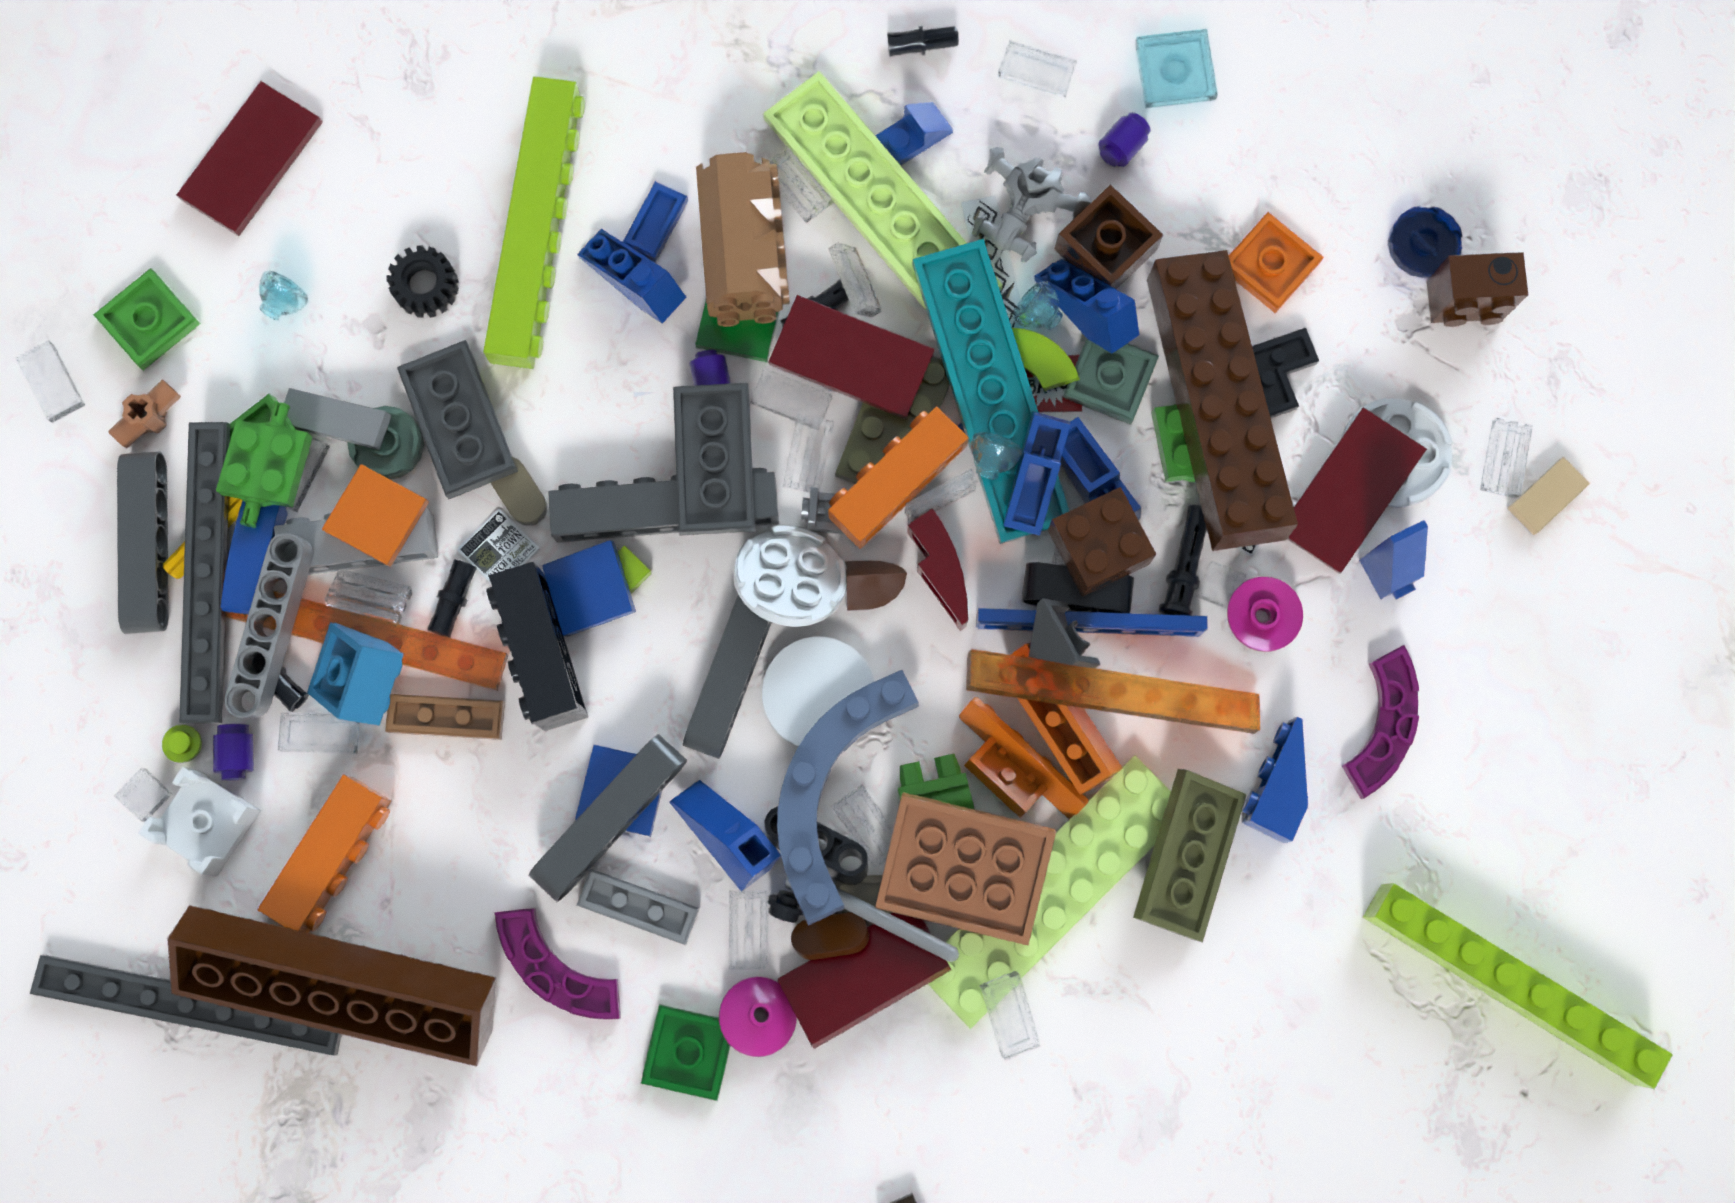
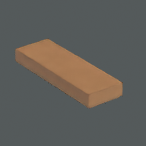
M390 694L385 732L502 740L505 702L498 700Z

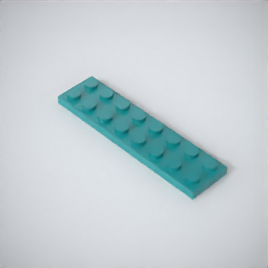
M984 239L915 258L912 260V266L963 429L969 437L968 445L999 544L1032 535L1031 533L1003 526L1032 411L1038 412ZM1057 476L1042 531L1048 530L1052 519L1070 511L1059 476Z

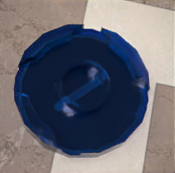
M1417 206L1412 207L1399 216L1390 229L1387 243L1390 256L1398 268L1411 276L1430 278L1449 255H1461V238L1463 236L1461 227L1454 217L1443 209L1433 206L1431 208Z

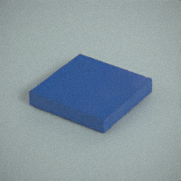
M609 540L542 565L563 636L569 637L636 612L614 541Z
M593 745L575 820L579 818L637 754ZM662 792L628 827L627 832L652 836Z

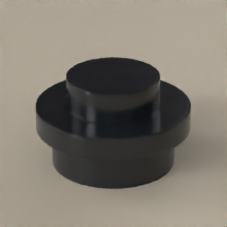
M780 890L778 895H769L767 901L770 905L768 913L771 916L786 922L796 923L799 915H803L794 893Z

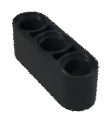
M1031 562L1026 564L1021 601L1037 606L1038 602L1045 598L1067 602L1070 611L1130 613L1134 577L1127 575L1082 597L1066 566Z
M777 806L767 813L764 823L767 838L775 848L779 849L778 834L773 832V827L778 819ZM817 822L818 838L823 839L827 843V847L821 851L830 876L847 885H856L862 882L869 870L868 855L865 848L850 838ZM848 856H854L862 863L858 869L847 871L841 867V861Z

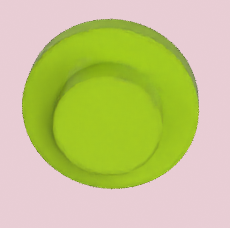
M184 724L170 728L162 740V750L165 756L177 763L192 761L200 753L202 747V738L195 728Z

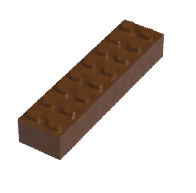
M1228 251L1155 259L1147 278V284L1212 551L1285 541L1298 523Z
M191 905L188 906L167 938L171 994L472 1066L478 1065L492 1033L496 977Z

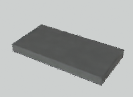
M466 340L397 367L444 494L448 500L518 472Z
M731 383L673 387L679 535L755 532L749 384Z

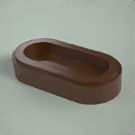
M852 912L834 914L808 925L806 919L799 922L792 931L791 943L798 955L807 960L843 956L861 951L869 941L870 931L865 920Z

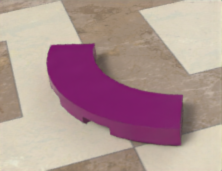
M1405 645L1368 664L1378 690L1377 720L1365 746L1350 761L1342 765L1360 799H1364L1377 791L1394 775L1405 758L1409 747L1413 744L1419 721V684L1414 665Z
M535 908L494 912L498 936L505 955L523 979V982L534 993L546 1002L574 1015L595 1019H621L618 979H601L587 976L563 963L544 940L539 929Z

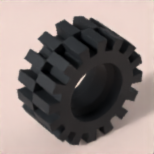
M423 245L416 246L417 252H413L409 247L404 249L407 256L402 258L397 254L394 257L397 265L395 266L390 263L388 267L391 275H387V283L390 285L388 289L399 306L403 307L405 312L410 315L414 312L417 317L424 318V313H427L431 318L436 316L435 310L437 309L444 313L447 311L444 305L447 302L453 305L455 299L452 295L453 293L458 294L459 291L456 284L459 282L458 276L446 256L442 252L438 254L433 247L429 246L428 251H426ZM421 270H429L436 275L434 288L425 294H417L410 289L412 276Z

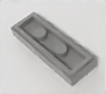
M289 388L284 403L290 406L287 417L296 430L380 450L392 416L383 410Z
M590 869L577 902V906L683 945H687L700 910L698 907L594 869Z

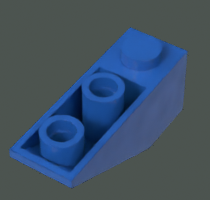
M600 229L577 254L580 259L639 309L662 324L687 298L667 270L603 229Z
M1062 258L1034 276L1035 282L1088 340L1106 351L1114 353L1140 335L1135 299Z
M1298 716L1289 720L1287 724L1282 722L1273 739V743L1277 744V748L1272 758L1267 756L1264 759L1257 777L1262 779L1256 792L1251 791L1248 794L1242 808V812L1246 813L1243 824L1282 843L1293 841L1308 808L1303 719Z
M698 780L669 802L741 892L770 871L781 856L779 851L753 821L701 780Z

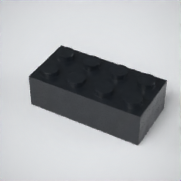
M533 561L489 575L492 587L486 588L487 596L492 609L498 610L502 623L497 625V630L503 646L509 647L513 660L508 661V667L514 683L519 682L524 696L518 698L524 719H530L532 724L544 731H548L588 718L545 574Z

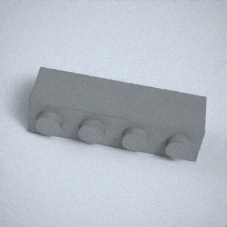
M427 507L393 564L438 558L434 514ZM331 513L324 515V520L310 521L309 518L299 517L288 519L285 525L274 526L275 536L281 533H291L306 539L311 544L313 559L308 575L385 565L324 532L322 527ZM295 542L288 544L284 550V557L287 562L293 560L298 553Z

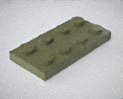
M932 357L907 420L866 403L862 404L836 469L835 477L856 484L858 482L856 476L860 470L869 462H872L874 465L885 456L883 453L884 448L897 436L903 439L912 430L909 427L911 422L921 412L925 410L929 414L936 406L941 410L950 387L942 359Z
M1186 769L1177 770L1133 918L1183 937L1203 942L1247 794Z

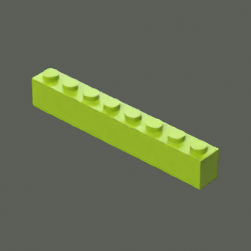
M536 76L532 78L483 350L490 364L534 369L535 359L541 358L543 352V337L540 336L541 324L547 323L549 317V301H546L548 288L552 289L555 283L556 271L555 267L552 266L554 254H559L562 239L561 232H558L560 219L565 220L567 214V198L564 197L566 185L570 186L573 180V164L570 163L571 153L577 152L579 145V131L576 130L577 119L583 118L585 111V97L580 96L575 81Z
M1395 883L1381 884L1363 915L1364 919L1635 1086L1655 1089L1673 1056L1672 1053Z

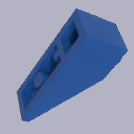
M1425 520L1390 536L1359 560L1380 599L1393 594L1395 600L1415 591L1416 588L1413 583L1424 577L1428 525Z

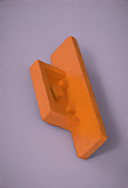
M974 697L959 714V718L985 741L964 766L1018 817L1021 818L1041 795L1068 819L1077 815L1087 805L1089 800L1083 794L1080 795L1073 783L1061 775L1046 757L1041 756L1019 732L1010 728L997 716L991 706L983 703L978 697Z

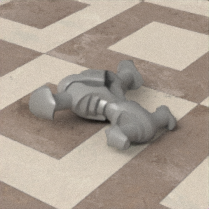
M995 147L989 150V161L984 173L990 175L996 171L1006 179L1003 185L1007 188L1012 207H1010L1007 213L1002 214V220L998 226L986 220L985 215L976 218L972 234L975 237L980 233L987 236L999 250H1012L1022 255L1021 262H1027L1032 256L1037 254L1036 242L1029 243L1020 238L1021 233L1025 232L1028 228L1026 222L1029 220V216H1033L1036 213L1040 214L1041 212L1054 213L1056 207L1072 211L1074 219L1092 200L1086 192H1080L1078 198L1064 194V188L1061 185L1062 170L1058 167L1050 172L1042 167L1044 161L1040 158H1034L1013 167L1005 160L1004 149Z

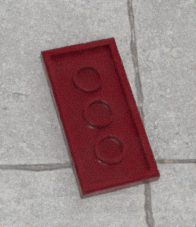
M260 81L176 196L184 203L239 237L321 126L322 120L319 116Z
M797 295L768 363L770 366L907 420L935 349Z
M1363 407L1295 504L1294 511L1298 525L1287 540L1338 574L1342 573L1427 448Z
M898 913L891 914L931 934L924 920ZM873 924L868 927L870 938L867 945L861 951L855 954L809 960L777 980L811 1046L815 1049L951 971L947 960Z

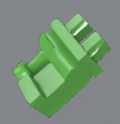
M955 754L934 758L939 779L926 782L923 780L919 761L900 765L901 787L898 788L900 800L902 792L975 810L966 773H961Z

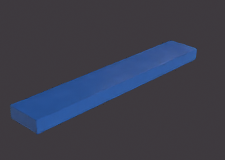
M978 608L976 628L985 630L1033 631L1036 610ZM1065 612L1067 625H1070L1073 621L1078 622L1075 626L1077 633L1200 637L1208 629V616Z

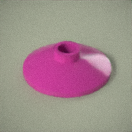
M1256 577L1242 583L1233 592L1227 606V620L1232 633L1243 645L1256 651L1271 652L1284 648L1296 638L1303 623V607L1296 592L1285 582L1273 577ZM1258 610H1263L1267 613L1268 621L1266 623H1261L1257 620L1256 612Z
M751 977L738 982L726 993L720 1005L719 1025L725 1040L736 1051L747 1056L763 1057L779 1051L791 1039L796 1027L797 1017L778 982L769 978ZM756 1008H762L766 1011L767 1019L765 1022L760 1023L755 1020L754 1011Z

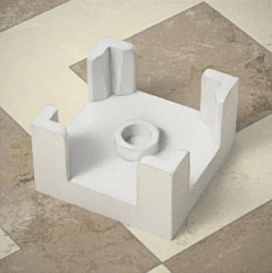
M182 767L172 782L182 787L162 817H148L138 831V834L154 844L165 845L189 860L187 865L201 875L218 876L261 810L199 770Z

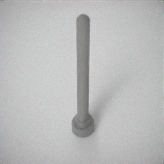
M787 878L785 888L792 891L790 883ZM836 887L846 910L949 962H954L958 959L959 951L956 947Z

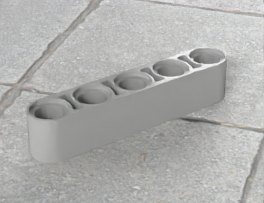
M291 533L276 535L271 539L266 551L225 695L226 709L237 718H259L268 712L273 700L313 559L311 544L306 539ZM295 542L298 553L293 560L287 562L284 557V550L288 544ZM284 579L287 584V591L282 598L277 599L273 593L274 585L279 580ZM273 616L276 621V629L273 634L266 636L263 631V623L268 617ZM261 653L265 657L266 664L263 671L257 674L253 670L252 661L256 655ZM247 691H251L255 697V704L249 711H246L242 706V697Z

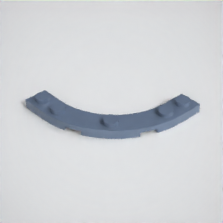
M903 670L868 684L835 704L806 734L787 768L778 804L777 831L779 849L786 876L808 925L845 909L827 870L818 842L817 812L825 783L838 757L856 740L882 723L919 707V702Z

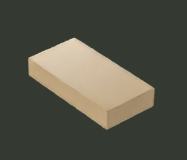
M1562 457L1507 509L1535 535L1590 483Z

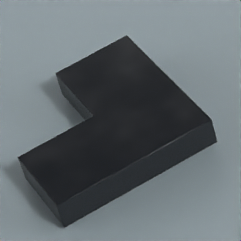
M1306 328L1252 346L1270 418L1294 411L1299 407L1287 375L1317 365L1320 361Z

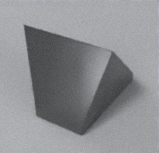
M1042 598L1037 604L1029 657L1096 669L1101 664L1098 658L1082 656L1090 644L1083 640L1076 632L1075 626L1078 622L1073 621L1070 625H1067L1065 612L1070 609L1067 602Z

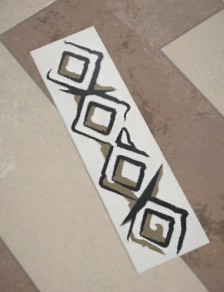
M996 195L961 202L970 242L984 239L995 276L1003 284L1000 292L1011 327H1027L1010 252L999 250L991 242L990 238L981 233L977 237L972 234L975 219L983 215L986 216V220L997 226L1002 219Z

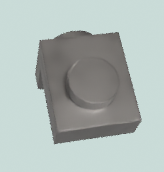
M811 487L810 498L803 497L801 520H808V530L844 534L829 519L828 509L831 507L829 501L836 493L819 492V488Z

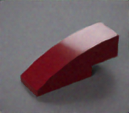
M931 508L908 524L907 534L925 557L917 565L918 574L961 631L966 628L968 623V600L964 575L948 532L934 509Z

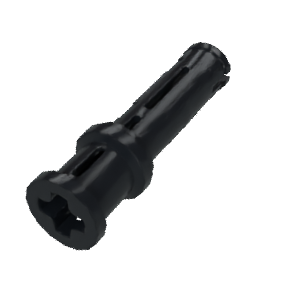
M1189 505L1175 567L1166 576V582L1168 583L1164 603L1160 604L1158 610L1162 615L1192 616L1193 614L1190 606L1194 590L1199 589L1200 585L1199 577L1196 573L1207 531L1201 505Z

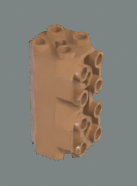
M747 152L718 154L709 159L710 166L705 169L703 168V163L696 166L709 316L717 318L718 325L724 327L735 326L739 324L740 320L754 319L757 323H771L776 320V312L782 310L784 304H790L777 164H770L769 160L762 158V164L754 162V155Z

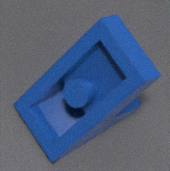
M934 102L907 104L904 106V118L875 136L902 166L952 134L953 129Z

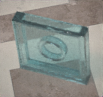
M1207 29L1136 37L1135 47L1145 108L1216 100L1218 91Z

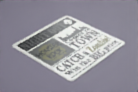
M497 509L457 548V551L471 565L477 567V570L489 582V575L523 565L539 550V546L501 509Z

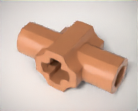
M163 379L147 394L129 395L122 402L124 407L122 418L108 433L126 449L142 434L149 432L158 434L167 425L165 422L166 411L181 396ZM144 411L147 412V415L145 417L142 416Z

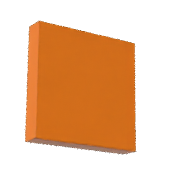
M1269 212L1264 215L1229 255L1235 281L1275 314L1324 259L1321 254Z
M360 464L322 530L391 567L429 501Z

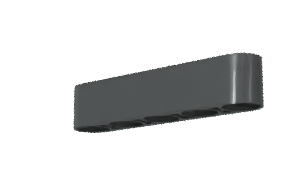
M160 451L121 454L117 461L118 622L124 634L165 631L168 626V573L162 567L163 563L168 559L167 465L164 455Z
M739 595L735 601L683 740V746L718 759L721 757L772 623L752 612Z
M660 734L654 736L531 869L528 876L550 897L559 902L685 766L687 759Z

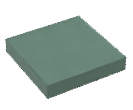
M1086 339L1075 366L1080 380L1067 385L1063 398L1131 425L1159 355L1128 343L1114 353H1110Z

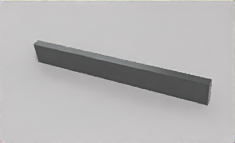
M189 422L179 715V723L183 724L222 723L225 611L221 610V599L227 566L228 496L220 495L216 492V488L230 443V424L227 422Z
M40 955L30 994L332 1056L338 1054L342 1034L171 994V981L168 979L50 955Z

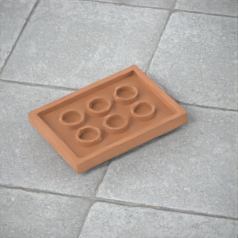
M902 792L875 908L1028 946L1056 829Z

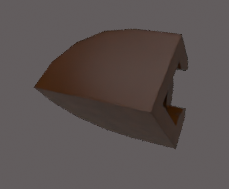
M867 560L845 561L847 567L845 571L847 583L845 602L847 611L870 610L885 606L899 595L905 585L907 572L896 564Z

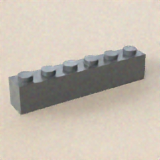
M753 468L755 526L780 524L775 473L767 472L766 468ZM676 475L671 476L670 481L656 482L655 478L641 477L634 479L633 484L618 485L617 481L606 480L597 482L596 487L581 488L579 484H563L558 486V490L548 491L551 536L557 543L678 533Z

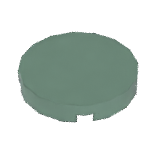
M390 406L376 407L375 409L386 411L392 415L380 450L347 442L349 456L358 468L362 464L390 480L401 478L412 471L420 461L424 448L423 435L414 418L402 409Z

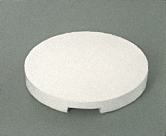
M1382 398L1364 406V408L1427 448L1387 507L1402 508L1413 506L1436 493L1447 480L1452 462V439L1442 419L1432 409L1416 400L1412 402L1405 399ZM1360 410L1348 422L1342 433V436L1349 428V426L1351 425L1355 417L1358 415Z
M796 526L771 527L770 531L763 532L751 540L747 539L741 546L734 566V584L744 604L759 617L783 626L799 627L812 625L829 617L841 604L847 587L845 572L847 567L845 561L840 559L834 549L825 542L826 538L818 533Z
M816 636L803 638L782 649L768 666L762 684L764 711L776 732L791 744L799 747L806 734L828 710L851 693L875 682L874 677L862 655L847 643L830 637Z

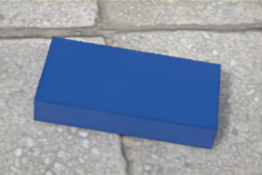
M655 181L623 243L651 261L656 262L688 203V197Z

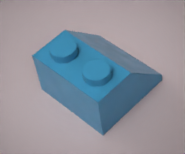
M330 622L307 693L337 719L380 726L383 714L390 705V693L395 678L399 676L402 669L403 653L386 641Z

